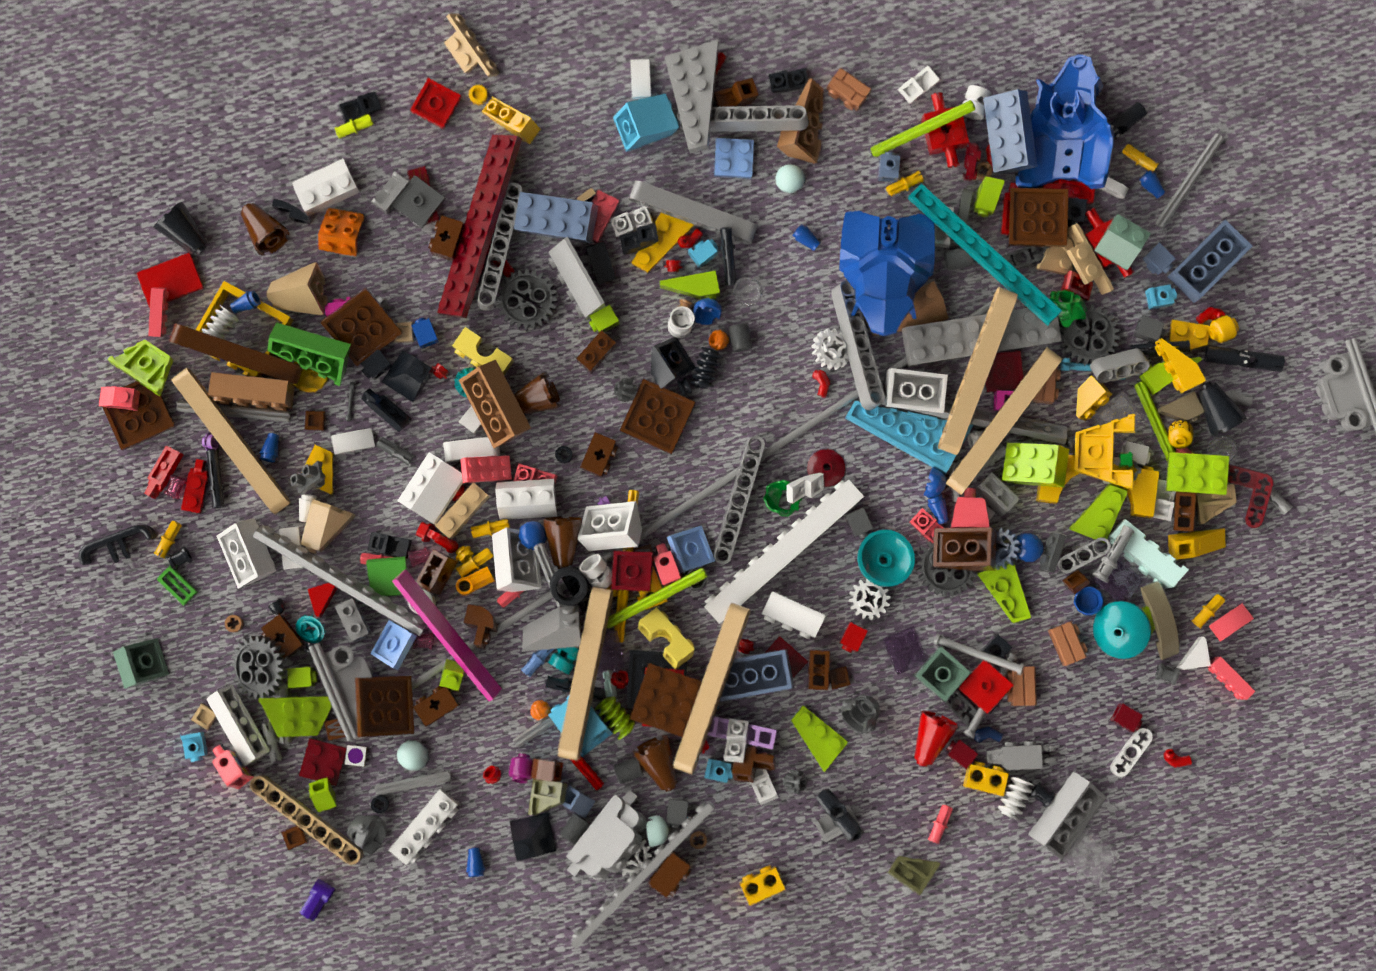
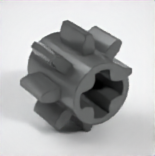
M624 378L621 379V382H616L614 395L618 396V401L629 402L630 399L635 398L637 386L632 385L633 380Z
M791 769L790 773L784 776L783 785L787 787L786 792L800 794V791L806 789L807 778L803 776L804 772Z

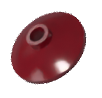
M822 449L810 457L807 464L808 475L822 473L824 487H831L839 483L843 478L845 463L837 452L830 449ZM824 464H828L830 466L829 471H825L823 469Z

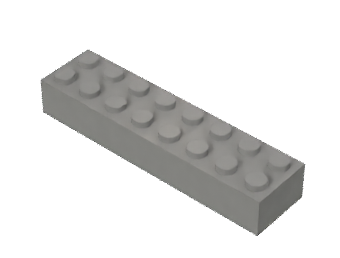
M1028 308L1013 310L997 352L1061 342L1058 317L1047 326ZM987 314L903 328L902 335L907 366L971 357Z

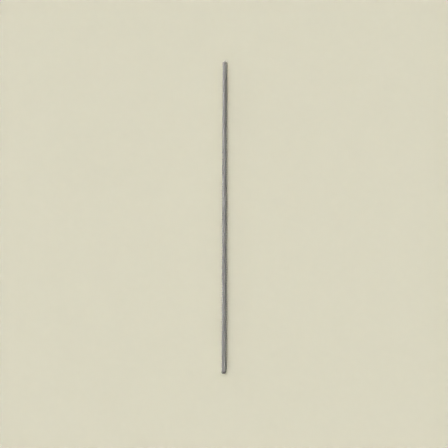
M992 301L967 317L986 314ZM906 357L888 369L904 368L907 366ZM887 370L879 374L881 382L886 379ZM857 389L763 451L761 461L858 398ZM752 458L745 462V466L749 469L755 465V461ZM738 468L643 529L640 540L735 479ZM623 548L611 550L602 556V559L607 563L613 559L614 551H622ZM562 582L560 587L563 592L567 589V586ZM551 591L498 624L497 632H489L491 633V638L554 598ZM474 641L467 645L471 651L477 648L474 645ZM452 655L447 658V659H449V660L456 661V660L452 657ZM446 659L413 680L412 690L441 672Z

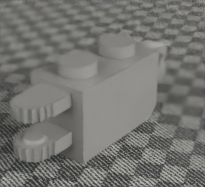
M1025 741L1024 745L1017 746L1016 742H1005V746H1000L999 749L986 751L987 763L1001 764L1005 770L1043 769L1042 763H1056V758H1042V751L1051 752L1056 749L1055 746L1036 745V741Z

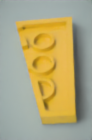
M660 213L655 221L659 241L638 251L631 264L649 273L677 244L679 237L686 235L694 224Z

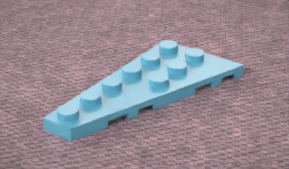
M859 401L853 403L845 417L850 422L931 467H935L945 475L956 457L954 454L938 449L947 420L878 406L873 410H866ZM970 424L968 427L964 441L973 427L972 424Z

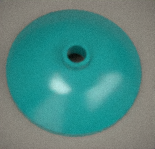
M878 530L869 534L862 541L858 549L857 561L860 571L871 583L882 587H892L901 584L910 576L915 564V555L910 542L903 535L892 530ZM884 558L886 560V564H882L880 559Z
M1116 601L1107 604L1097 613L1093 622V635L1098 646L1106 654L1118 659H1128L1137 656L1147 647L1151 638V625L1147 615L1140 607L1130 602ZM1116 629L1121 631V635L1116 634Z

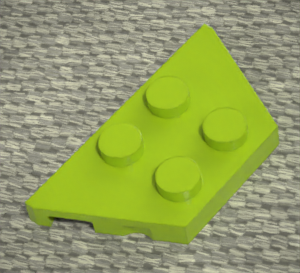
M145 339L133 347L124 349L123 354L115 358L113 356L108 358L111 364L158 396L162 394L173 363L171 356Z
M328 696L259 698V702L277 737L318 736L332 707Z

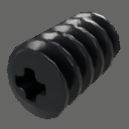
M701 347L704 352L699 353V357L702 359L697 360V364L700 367H695L694 369L698 374H693L692 378L695 381L690 382V384L702 389L714 388L710 381L717 379L712 374L719 373L714 367L721 366L717 359H723V356L713 349Z

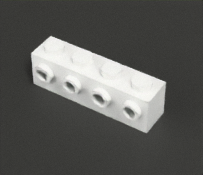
M233 684L217 690L207 698L210 707L244 767L270 752Z
M440 789L391 846L389 851L405 865H408L410 862L414 864L420 857L418 852L422 847L426 849L433 841L431 838L435 832L439 834L446 826L444 821L448 817L452 819L459 809L456 807L459 803L443 789Z

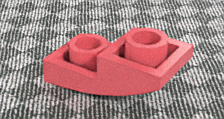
M518 463L513 481L554 479L556 483L558 476Z
M923 508L909 522L931 543H934V528H943Z
M1242 603L1209 625V627L1221 642L1254 618Z

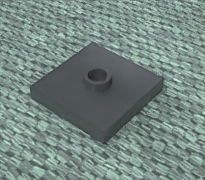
M414 175L392 206L423 229L444 202L445 197Z

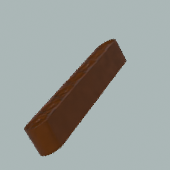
M177 323L174 325L169 340L171 343L281 380L289 381L298 385L303 371L300 365Z

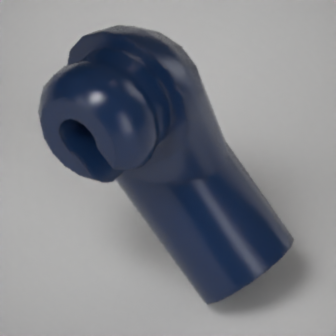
M986 726L977 729L974 741L982 743L983 740L992 738L1000 742L1003 734Z

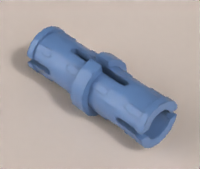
M554 649L533 652L531 659L521 670L528 677H531L536 669L545 663L544 660Z

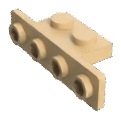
M457 13L448 14L447 18L456 32L444 44L464 73H469L479 64L488 77L497 76L499 72L496 69V64L489 59L485 48L478 43L475 34L465 24V19Z
M1078 223L1068 227L1067 233L1074 247L1066 252L1084 285L1094 280L1102 295L1114 290L1111 280L1107 277L1101 262L1097 259L1092 246L1088 243L1083 229Z

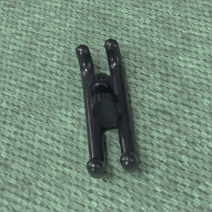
M144 524L134 525L82 546L78 555L81 565H89L91 563V552L106 545L113 562H119V555L117 554L114 542H118L124 557L128 559L131 555L125 538L141 532L147 540H154L157 537L153 528Z

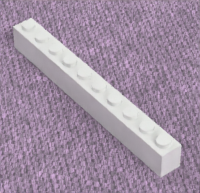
M849 479L846 482L840 481L834 487L836 491L833 494L827 493L820 499L822 503L817 508L813 505L805 513L808 516L803 520L797 519L791 525L793 527L791 531L781 533L777 537L779 541L775 545L770 543L762 550L764 554L760 558L755 556L748 563L750 565L749 568L745 571L743 569L739 570L734 575L736 579L733 582L729 583L727 581L719 588L721 592L716 597L712 594L704 601L707 604L704 608L718 624L724 621L731 603L741 606L864 497Z

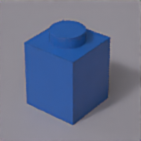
M420 318L415 321V324L411 325L421 349L439 343L429 318Z

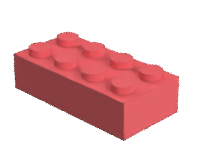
M600 190L597 191L592 200L594 204L598 205L593 242L595 243L600 241L619 205L618 199Z
M151 288L148 336L162 337L167 332V327H165V322H167L166 310H168L166 298L169 297L167 288Z
M510 456L465 457L461 459L463 483L508 481L512 479Z
M1221 656L1214 657L1210 661L1211 666H1207L1208 670L1212 674L1214 673L1220 682L1225 684L1227 690L1234 693L1236 699L1248 700L1256 692Z

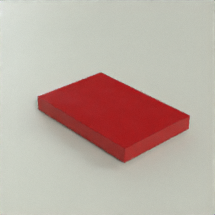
M186 253L136 273L149 308L151 288H167L169 297L166 298V303L204 289L191 253Z

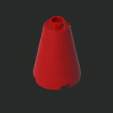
M923 710L920 714L914 758L917 760L916 763L924 767L935 762L958 727L957 723L943 715L941 717L936 716L935 712Z

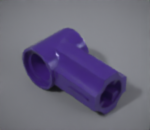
M318 879L310 890V896L299 913L305 918L315 921L324 904L333 895L335 888Z

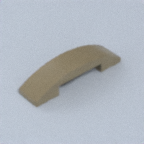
M1158 581L1140 587L1145 606H1148L1157 633L1158 641H1156L1160 660L1179 654L1177 627L1163 588Z

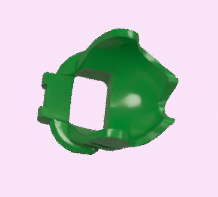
M1065 290L1052 291L1050 293V300L1062 310L1059 317L1064 327H1069L1076 319H1086L1087 307L1079 295H1074L1073 292Z
M781 480L766 486V494L763 500L769 510L780 516L788 517L794 511H799V504L802 498L793 504L791 503L788 510L779 508L782 492L784 490L787 491V485L791 483Z

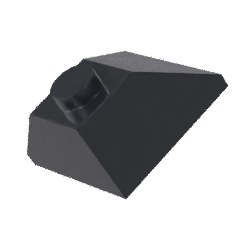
M676 337L652 347L651 375L661 389L681 379L696 367Z
M402 350L381 382L414 403L434 370Z
M548 813L510 821L516 861L556 851Z

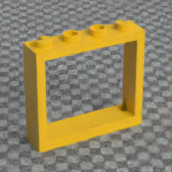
M223 281L196 330L203 332L202 329H209L206 323L213 322L211 316L216 317L217 313L215 310H220V305H223L228 294L239 298L246 292ZM262 301L257 307L258 310L279 320L284 325L291 326L293 322L290 316ZM266 351V352H265V354H268V355H271V356L274 355L273 353H271V352H269V351ZM210 356V357H212V358H214V359H216V360H218V361L220 362V359H219V358ZM227 361L226 365L230 368L244 370L243 375L261 378L263 373Z

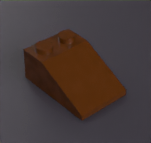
M992 527L934 528L933 567L972 571H996L997 533Z

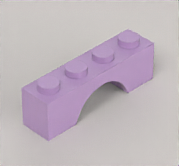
M714 716L708 735L727 739L729 719ZM749 724L746 744L773 750L777 730Z

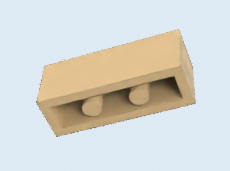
M473 482L435 526L449 539H453L490 496Z

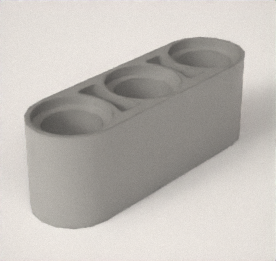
M1136 348L1097 358L1090 364V369L1099 383H1107L1144 373L1148 370L1150 363L1142 350Z
M1098 538L1059 560V569L1064 573H1070L1109 552L1110 542L1105 538ZM1105 541L1108 545L1107 550L1099 552L1096 549L1097 542ZM1081 550L1089 551L1090 558L1087 561H1082L1079 558ZM1064 559L1072 561L1073 566L1071 569H1063L1061 564Z

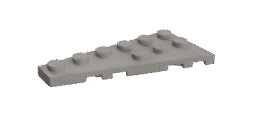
M718 40L664 56L690 154L709 147L712 101L714 100L715 73L718 62Z

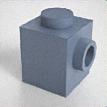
M892 152L881 154L878 181L897 182L899 178L900 156H896Z
M1159 242L1142 260L1147 264L1146 266L1149 271L1159 275L1162 271L1167 273L1174 266L1172 262L1176 258Z
M569 785L566 790L565 803L562 805L586 818L595 800Z

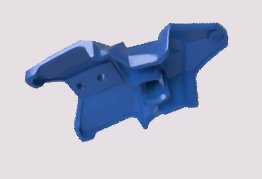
M1079 54L1066 60L1063 68L1050 85L1040 79H1036L1039 91L1035 108L1030 115L1038 167L1018 171V176H1016L1018 188H1038L1058 179L1067 181L1076 179L1090 189L1104 188L1106 185L1114 149V131L1108 123V119L1097 108L1096 96L1099 95L1104 87L1102 80L1097 76L1091 57Z
M862 211L846 212L842 227L839 270L843 272L845 278L855 290V305L851 316H855L860 309L871 332L882 336L895 334L908 313L911 314L913 319H917L914 307L915 293L933 275L935 262L934 222L924 214H916L899 219L887 216L880 219V217Z

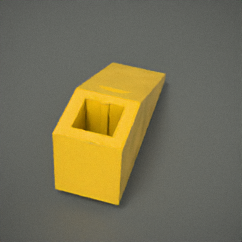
M494 97L490 99L481 111L513 135L521 137L528 144L533 141L541 130L530 117Z
M1162 338L1155 342L1156 352L1159 356H1162L1165 362L1164 367L1168 373H1171L1174 379L1172 382L1177 391L1179 390L1180 393H1183L1206 381L1196 362Z
M1225 528L1168 535L1169 554L1176 560L1195 558L1226 547Z

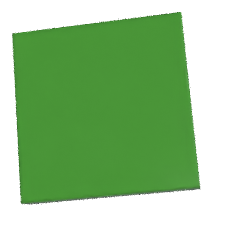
M406 556L367 559L366 564L370 587L381 596L402 595L392 581L402 571L407 570Z

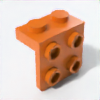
M328 208L318 232L319 250L356 257L358 252L357 238L364 221V215Z

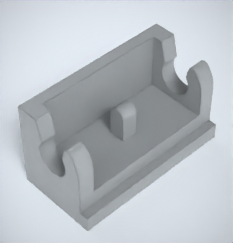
M394 171L392 177L378 195L372 199L371 203L389 215L394 208L392 206L393 202L409 181Z
M993 473L987 476L975 488L976 493L981 498H984L985 502L1001 517L1020 500Z
M849 804L846 805L847 811L851 814V816H852V817L856 820V822L859 824V822H858V820H857V818H856L854 812L852 811L851 807L849 806ZM829 815L814 822L825 843L843 834L839 827L834 825Z

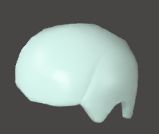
M787 164L777 171L775 180L781 191L794 193L804 186L805 175L797 165Z
M408 740L399 747L397 760L407 770H420L428 761V750L420 742Z
M658 815L649 817L648 819L652 820L647 822L646 826L650 847L664 844L669 834L666 821Z

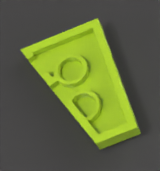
M1108 484L1094 499V502L1083 511L1076 522L1069 527V530L1095 540L1098 538L1108 539L1128 490L1114 484Z
M1007 564V569L1000 566V569H996V571L977 573L1012 623L1031 618L1015 564L1013 566Z
M803 705L791 719V722L823 772H825L847 745L848 741Z

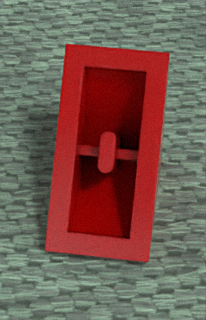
M1068 271L1064 276L1061 291H1071L1074 295H1079L1083 300L1089 301L1093 282L1091 281L1084 285L1079 274L1074 271Z
M326 583L307 589L315 616L322 618L338 587L331 583Z

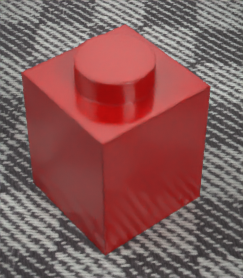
M849 622L839 642L842 645L841 649L849 653L853 651L858 652L868 631Z

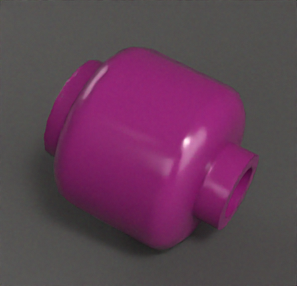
M519 753L518 756L511 759L508 774L512 781L528 783L532 779L533 760L530 759V755Z

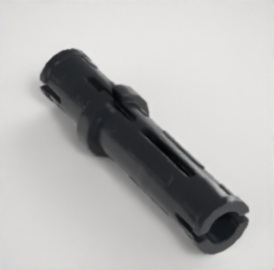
M732 227L720 228V250H722L725 285L731 286L737 284L734 259L735 244H733Z
M1189 340L1168 342L1172 346H1179L1176 349L1180 352H1190ZM1148 341L1147 344H1131V349L1155 348L1156 344L1152 343V341ZM1156 350L1142 351L1144 355H1149V357L1157 354Z
M219 450L206 451L210 487L208 488L209 492H211L212 508L214 509L225 507Z
M548 675L545 688L560 690L564 694L566 692L570 693L572 681H569L568 678L564 680ZM594 687L592 698L602 701L605 688Z

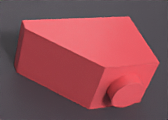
M101 387L99 406L138 411L140 392L133 388Z

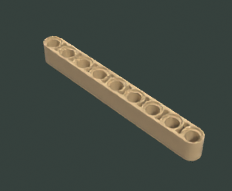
M998 287L994 294L938 444V449L957 455L961 449L1016 303L1017 294Z
M1048 347L1043 351L946 482L948 486L959 494H963L1063 358Z
M186 367L171 379L173 384L269 510L276 515L291 502L220 407L213 401V398L208 395L207 390L194 373Z
M593 587L591 590L559 743L558 757L579 760L612 605L613 590Z
M731 603L728 608L673 767L678 770L693 774L696 769L750 615L749 608Z

